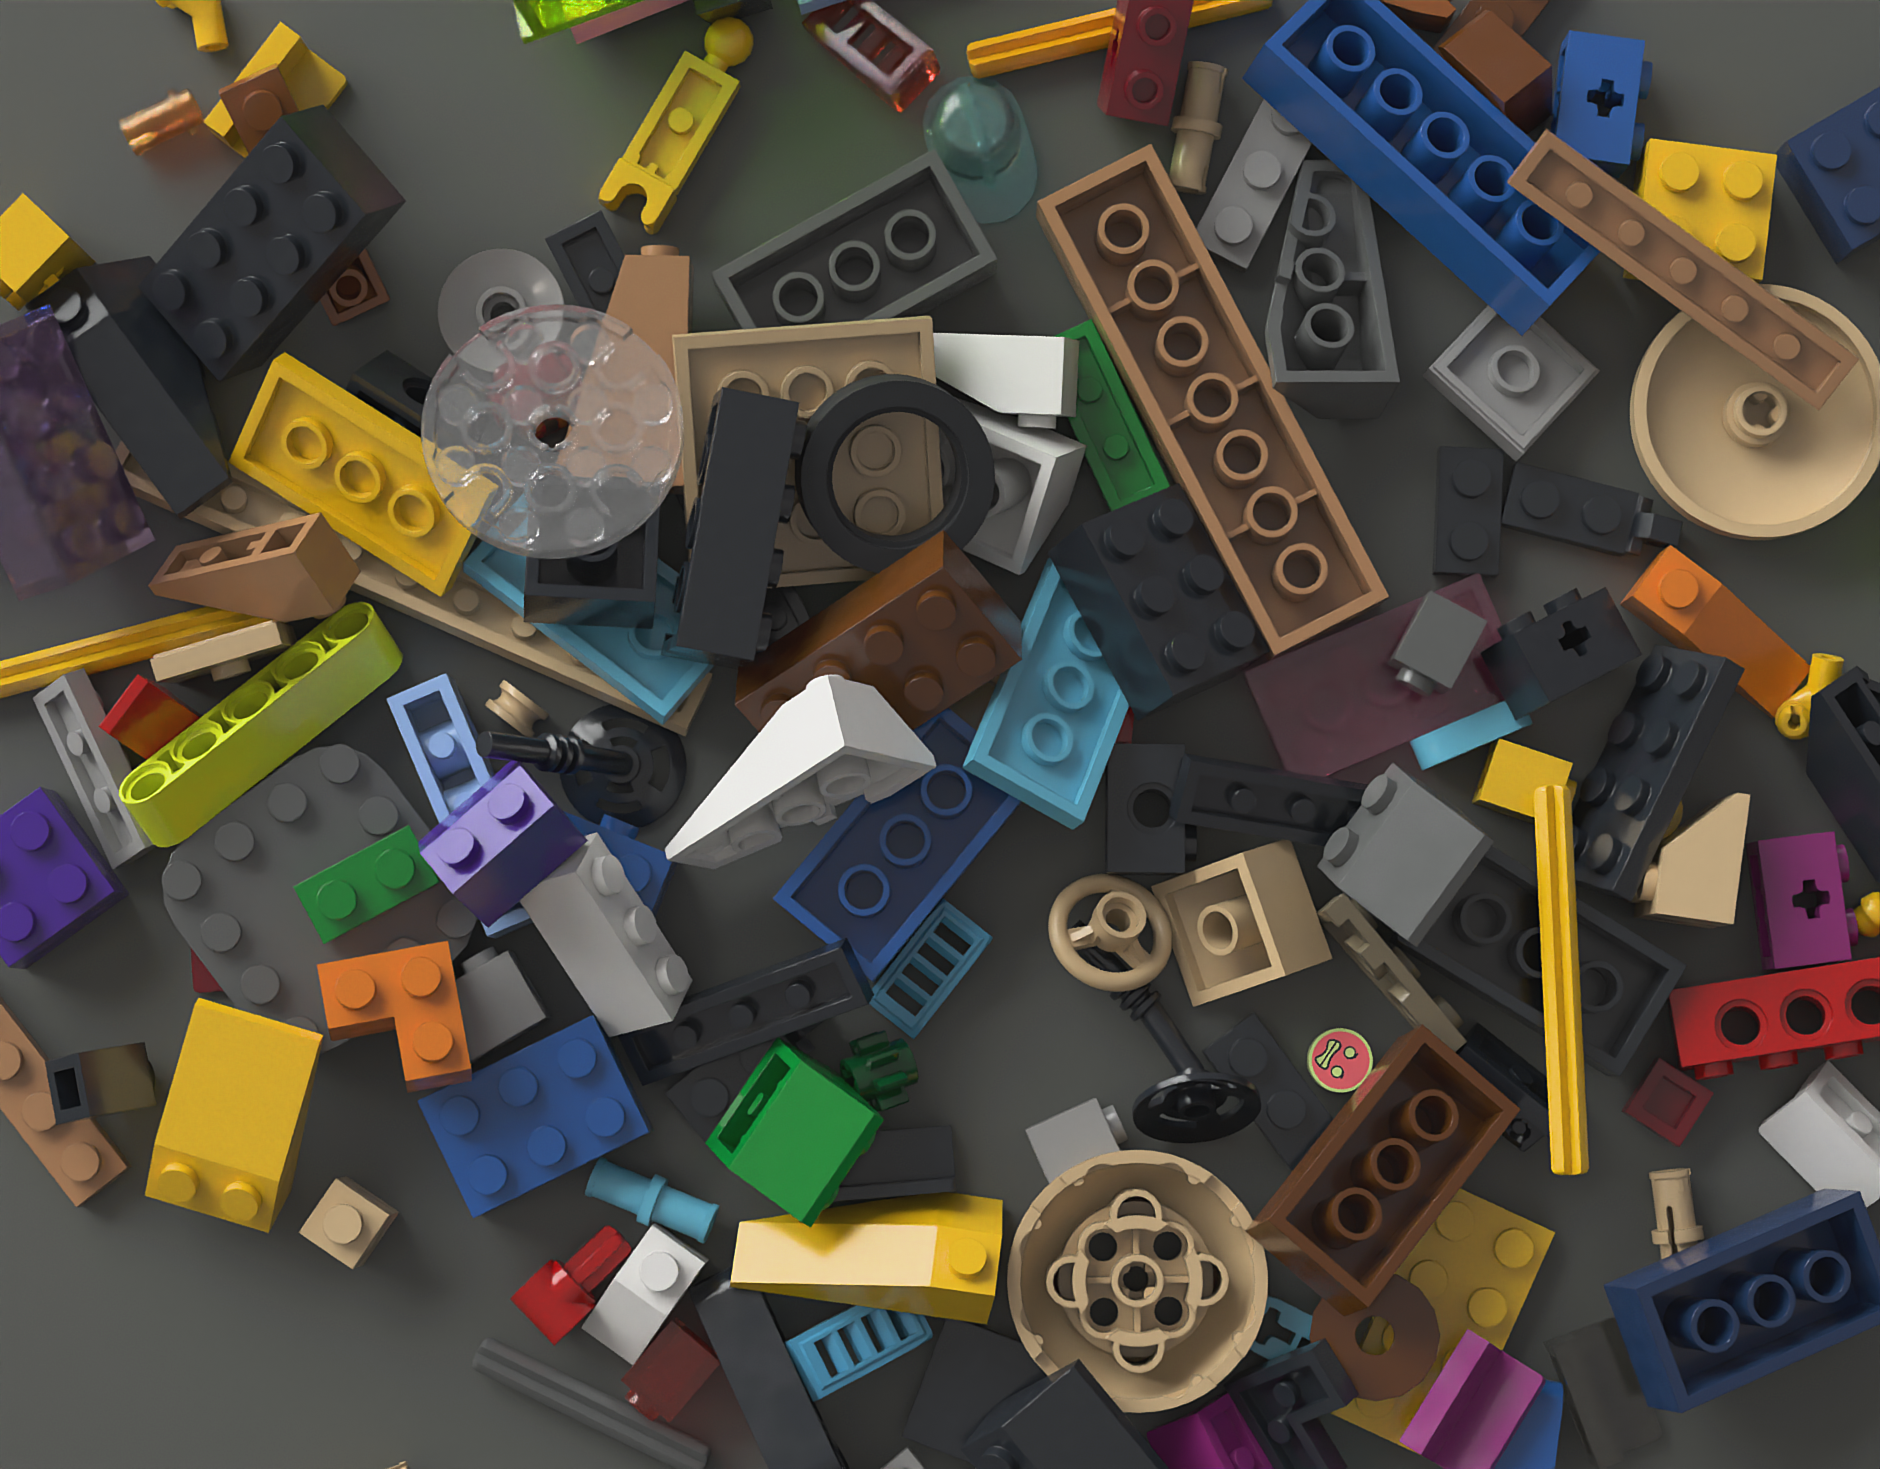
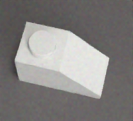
M653 1224L617 1273L583 1324L582 1329L634 1365L709 1259L661 1224Z

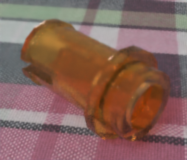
M172 88L167 91L168 98L119 120L122 132L128 144L134 145L132 150L137 157L143 155L145 151L186 131L190 136L197 133L196 127L203 124L205 119L196 99L188 88L180 92Z

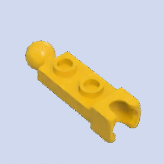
M725 17L714 21L709 26L704 37V48L707 52L704 60L686 50L684 51L623 157L618 159L600 190L598 200L606 210H617L623 200L631 194L643 195L647 198V203L641 213V220L645 231L653 235L660 230L677 201L676 195L679 194L741 88L740 81L725 72L728 67L744 62L751 54L754 45L753 34L749 26L742 20Z

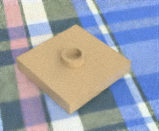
M270 620L153 655L154 659H150L156 682L180 683L210 673L214 682L250 672V661L284 652L297 642V638L292 625Z

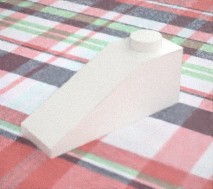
M933 333L936 377L999 413L1018 415L1017 427L1056 429V416L1076 417L1079 340L1046 336Z

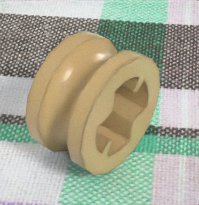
M503 680L499 685L502 690L501 696L496 700L489 699L485 706L524 736L533 737L535 734L532 729L533 724L537 720L545 721L549 714L507 681Z

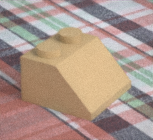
M1735 793L1711 802L1679 826L1671 835L1661 840L1632 900V903H1635L1634 918L1709 929L1734 924L1750 802L1749 794Z
M1280 840L1251 849L1151 886L1154 896L1161 903L1169 918L1172 928V948L1193 1007L1333 959L1291 841Z

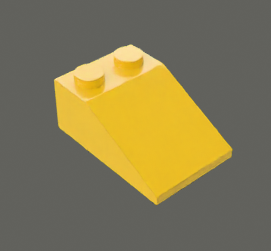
M198 998L193 1008L154 1143L145 1196L269 1233L292 1190L323 1035Z

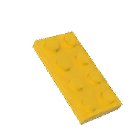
M286 352L273 359L228 461L310 515L321 512L332 529L439 597H442L452 589L463 566V562L466 560L500 489L495 484Z
M1460 1188L1394 1273L1420 1288L1435 1309L1440 1331L1436 1361L1423 1382L1403 1396L1382 1401L1354 1398L1346 1407L1330 1413L1415 1452L1399 1440L1464 1333L1469 1329L1503 1351L1555 1232ZM1372 1316L1359 1347L1371 1355L1383 1354L1389 1350L1394 1340V1332L1390 1323L1382 1317Z

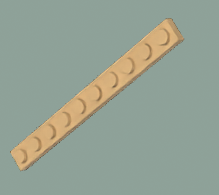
M121 440L103 473L105 482L175 513ZM228 462L233 482L185 516V518L221 534H229L310 514ZM334 530L361 570L349 590L686 737L712 682V673H707L665 724L662 725L532 624L524 622L523 617L465 574L463 566L452 589L442 597H439Z

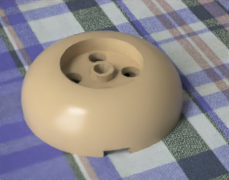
M1152 1150L1115 1151L1087 1159L1069 1168L1046 1186L1032 1202L1021 1220L1010 1250L1007 1271L1008 1300L1015 1327L1026 1350L1046 1375H1050L1080 1359L1122 1412L1145 1413L1167 1410L1189 1403L1205 1395L1215 1388L1235 1368L1241 1359L1246 1356L1259 1332L1265 1313L1268 1296L1267 1261L1264 1247L1246 1232V1229L1253 1222L1249 1212L1234 1193L1212 1173L1195 1163L1168 1153ZM1167 1231L1175 1233L1181 1241L1179 1254L1170 1260L1159 1258L1153 1248L1155 1238L1162 1232ZM1102 1232L1112 1235L1117 1244L1114 1256L1105 1261L1096 1260L1089 1252V1241L1094 1235ZM1133 1266L1143 1268L1148 1277L1146 1285L1137 1291L1129 1290L1123 1282L1124 1274L1128 1273L1130 1267ZM1103 1297L1113 1300L1118 1308L1117 1318L1113 1323L1106 1326L1096 1324L1090 1317L1091 1305L1094 1301ZM1164 1297H1174L1182 1305L1181 1318L1171 1325L1162 1324L1155 1317V1305Z

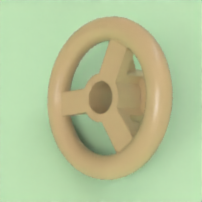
M1112 874L1085 876L1064 888L1052 905L1048 921L1051 946L1063 967L1081 982L1104 991H1130L1151 982L1166 966L1172 949L1171 924L1166 911L1158 899L1139 883ZM1108 893L1097 904L1087 926L1067 929L1069 914L1078 901L1092 894ZM1146 917L1153 931V947L1150 954L1141 947L1137 939L1145 927ZM1107 923L1116 925L1121 932L1112 929ZM1098 946L1104 951L1116 952L1133 970L1126 972L1100 970L1087 963L1075 950Z

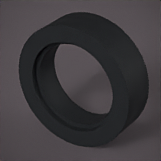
M883 374L866 377L846 385L832 394L818 407L806 425L802 453L799 460H795L794 477L802 510L823 542L838 556L854 566L880 573L942 530L962 550L976 535L987 516L993 498L995 468L991 447L986 434L973 414L962 403L944 389L924 379L901 374ZM891 412L919 415L936 424L951 445L956 471L955 482L949 500L932 521L910 533L880 535L856 526L842 513L833 491V465L840 446L858 425L877 415Z

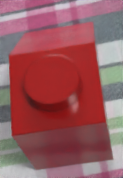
M137 674L98 727L147 760L201 718L202 715L163 686Z

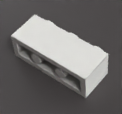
M597 832L586 835L584 837L588 841L520 900V903L609 1037L671 1022L693 980L688 974L684 961L675 954L657 926L652 911L643 904L626 878L619 860L610 853Z

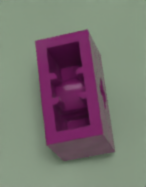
M1835 831L1758 840L1745 844L1762 970L1852 960L1850 947L1857 946L1858 925L1854 910L1852 908H1845L1842 883L1849 881L1850 868L1845 846L1843 844L1836 845ZM1803 890L1808 894L1815 893L1817 906H1811L1807 908V911L1801 907L1794 908L1792 895H1797Z

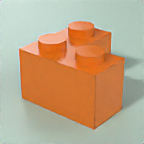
M448 941L317 964L331 1041L396 1030L407 1093L472 1081L470 1058Z

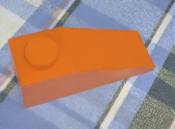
M1672 545L1656 555L1620 603L1621 606L1677 648L1726 657L1743 667L1745 670L1735 691L1772 719L1775 718L1776 712L1782 703L1792 696L1809 673L1810 665L1727 587Z

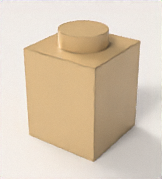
M349 1177L335 1178L299 1233L351 1269L364 1265L399 1211Z

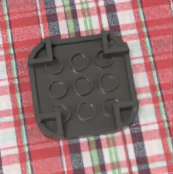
M336 744L330 747H316L293 758L233 802L179 845L171 854L161 879L164 905L175 927L236 1008L322 1034L323 1040L320 1054H324L346 1043L351 1038L331 1041L317 964L448 941L451 960L453 961L467 946L476 923V916L451 893L439 878L440 883L336 939L323 944L293 886L407 825L411 826L418 841L430 832L429 828L386 771L367 754L353 750L351 747L343 744Z

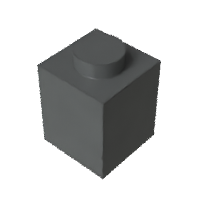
M1430 590L1422 598L1387 664L1399 670L1396 680L1405 687L1426 697H1430L1433 690L1445 694L1452 689L1488 621Z

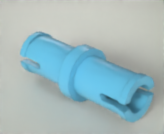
M603 1157L598 1159L585 1190V1195L588 1197L598 1198L636 1214V1221L641 1224L650 1226L652 1222H656L695 1238L703 1244L709 1237L720 1205L710 1204L667 1186L668 1179L655 1174L650 1179L608 1162Z

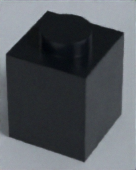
M145 1042L79 1052L45 1061L56 1125L116 1115L156 1105L154 1094L155 1073L151 1062L148 1060Z

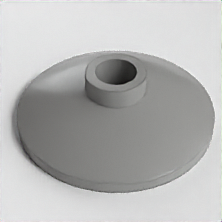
M513 249L486 250L464 260L448 276L438 301L439 327L450 350L469 367L487 374L494 375L495 371L500 367L536 350L547 349L552 351L560 338L564 326V298L555 277L539 260L529 254ZM500 306H510L515 310V319L508 326L501 327L493 323V313Z

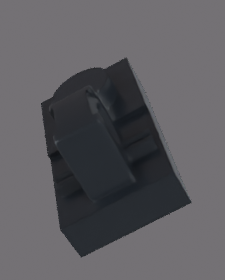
M1477 1022L1464 1037L1467 1042L1456 1051V1054L1521 1109L1502 1133V1136L1525 1152L1545 1135L1550 1139L1547 1077Z

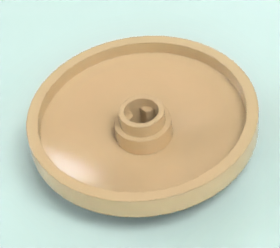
M1772 284L1759 285L1859 358L1855 366L1819 411L1683 311L1679 312L1666 324L1649 345L1637 369L1630 399V426L1635 451L1644 472L1661 497L1682 516L1698 526L1720 535L1744 540L1781 539L1803 533L1824 523L1846 508L1860 494L1871 479L1880 461V363L1869 342L1845 315L1820 298L1804 291Z

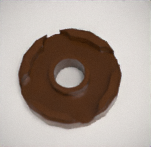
M1394 1274L1368 1308L1350 1315L1343 1316L1322 1298L1313 1312L1309 1337L1311 1343L1326 1338L1359 1393L1355 1398L1382 1401L1403 1396L1423 1382L1436 1361L1440 1331L1435 1309L1420 1288L1398 1274ZM1367 1317H1382L1393 1328V1344L1383 1354H1368L1359 1347L1356 1341L1357 1327Z

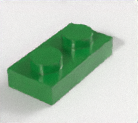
M410 825L293 886L323 944L336 939L440 883L435 871L420 854L419 841Z

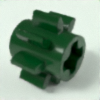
M883 1030L849 1041L853 1056L840 1061L841 1077L866 1102L869 1101L870 1106L877 1112H883L909 1102L905 1088L918 1083L919 1076L914 1056L905 1040L899 1038L889 1042L887 1033Z

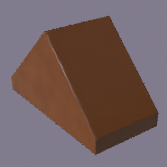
M1484 10L1438 46L1446 62L1526 135L1552 115V64L1493 11Z

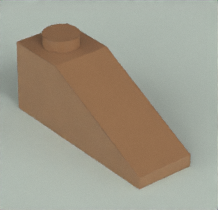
M319 512L177 545L148 586L156 596L286 623L309 617L323 619L336 613L345 604L346 594L361 570L323 514Z

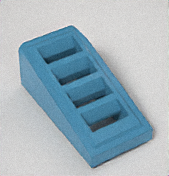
M943 898L872 988L874 996L869 1004L911 1038L915 1039L991 943L993 937ZM941 922L971 945L964 955L960 954L934 933ZM925 943L955 966L948 976L918 953ZM909 963L939 986L932 996L902 974ZM893 983L923 1006L916 1017L886 994Z
M853 1305L788 1340L784 1345L814 1402L932 1339L933 1333L924 1315ZM863 1316H866L881 1346V1349L878 1351L861 1320ZM843 1329L858 1362L853 1363L837 1330ZM820 1339L838 1372L833 1376H830L814 1342Z

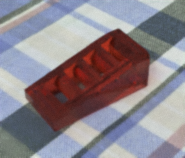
M845 0L813 11L802 22L804 29L898 113L903 112L940 72L941 68L934 50L872 0ZM854 7L859 13L838 35L835 34L831 29ZM872 24L876 29L856 50L851 47ZM890 42L895 45L876 66L871 63Z

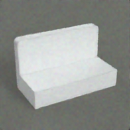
M1827 1060L1809 1075L1792 1100L1763 1121L1758 1131L1816 1191L1822 1189L1860 1191L1867 1208L1880 1198V1112Z

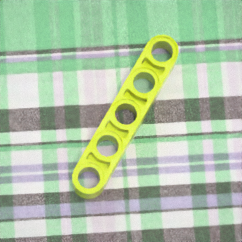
M354 602L342 607L134 769L120 786L119 796L154 845L170 847L181 843L388 680L399 669L403 660L402 652L371 604Z

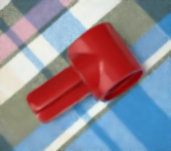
M606 1225L565 1264L559 1259L549 1260L510 1300L555 1346L596 1306V1298L592 1291L631 1254L632 1247L617 1229Z

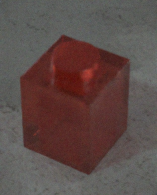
M675 1316L621 1379L630 1388L624 1397L649 1420L654 1422L661 1415L670 1423L720 1365L718 1356L711 1346Z

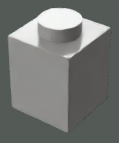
M1092 1098L1024 1129L1048 1184L1069 1168L1101 1154L1120 1151L1118 1144L1128 1140L1113 1105L1101 1109L1097 1098Z

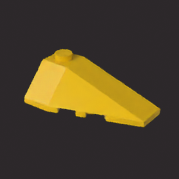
M941 1192L826 1208L822 1210L812 1227L800 1222L791 1214L743 1221L739 1223L730 1287L987 1324L996 1290L1002 1240L1003 1200Z

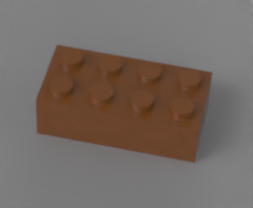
M942 530L768 646L765 652L756 654L754 661L738 668L734 705L760 733L779 708L806 690V686L810 681L824 675H840L846 680L874 686L913 731L1022 660L1021 621L948 534Z
M1422 1024L1396 1039L1246 1229V1232L1343 1316L1368 1308L1521 1109Z

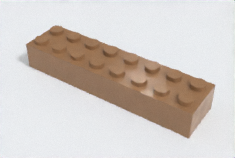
M1152 144L1037 201L1036 219L1088 318L1092 319L1115 370L1174 483H1180L1267 643L1270 652L1265 655L1268 663L1382 605L1389 595L1285 397L1273 389L1270 369Z

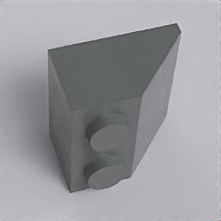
M1392 762L1384 774L1374 778L1367 786L1362 796V805L1346 827L1339 828L1329 838L1324 848V857L1317 866L1338 888L1417 947L1495 841L1451 801Z

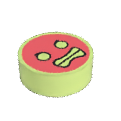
M1336 1028L1321 1033L1311 1043L1307 1053V1067L1312 1079L1320 1087L1328 1091L1349 1092L1355 1090L1372 1070L1373 1056L1370 1046L1360 1034L1349 1029Z

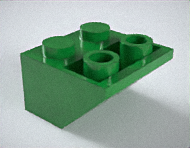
M777 1037L705 1144L729 1170L800 1222L812 1227L822 1210L828 1208L835 1200L841 1182L858 1157L866 1153L871 1147L876 1131L884 1121V1118L835 1070Z

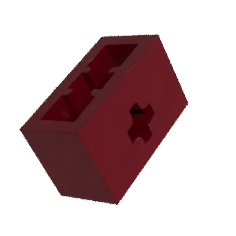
M1117 0L1097 100V106L1105 115L1168 126L1194 0Z

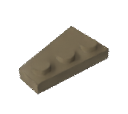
M1343 893L1331 898L1316 912L1322 927L1413 1029L1423 1024L1454 1052L1467 1042L1457 1030L1464 1024L1458 1013L1440 995H1437L1433 1000L1416 980L1421 976L1416 966L1399 948L1395 946L1391 950L1375 931L1378 928L1377 923L1353 898L1349 900Z

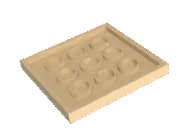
M930 316L672 335L684 480L683 494L686 529L695 497L701 498L703 486L697 485V475L713 397L722 387L799 402L796 420L805 421L807 425L811 416L827 398L846 385L866 377L883 374H901L921 378L936 385L932 318ZM891 412L877 415L864 421L846 437L834 461L832 483L838 506L848 520L871 533L901 535L913 532L927 525L941 512L944 507L939 427L919 415ZM789 459L785 484L795 486V495L788 524L778 523L774 548L784 551L783 565L777 587L869 580L878 574L847 562L823 542L802 510L795 485V460ZM688 549V562H690L692 549Z

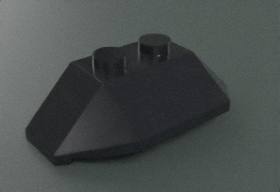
M1856 666L1811 696L1806 774L1875 880L1880 883V683L1869 679L1868 673Z

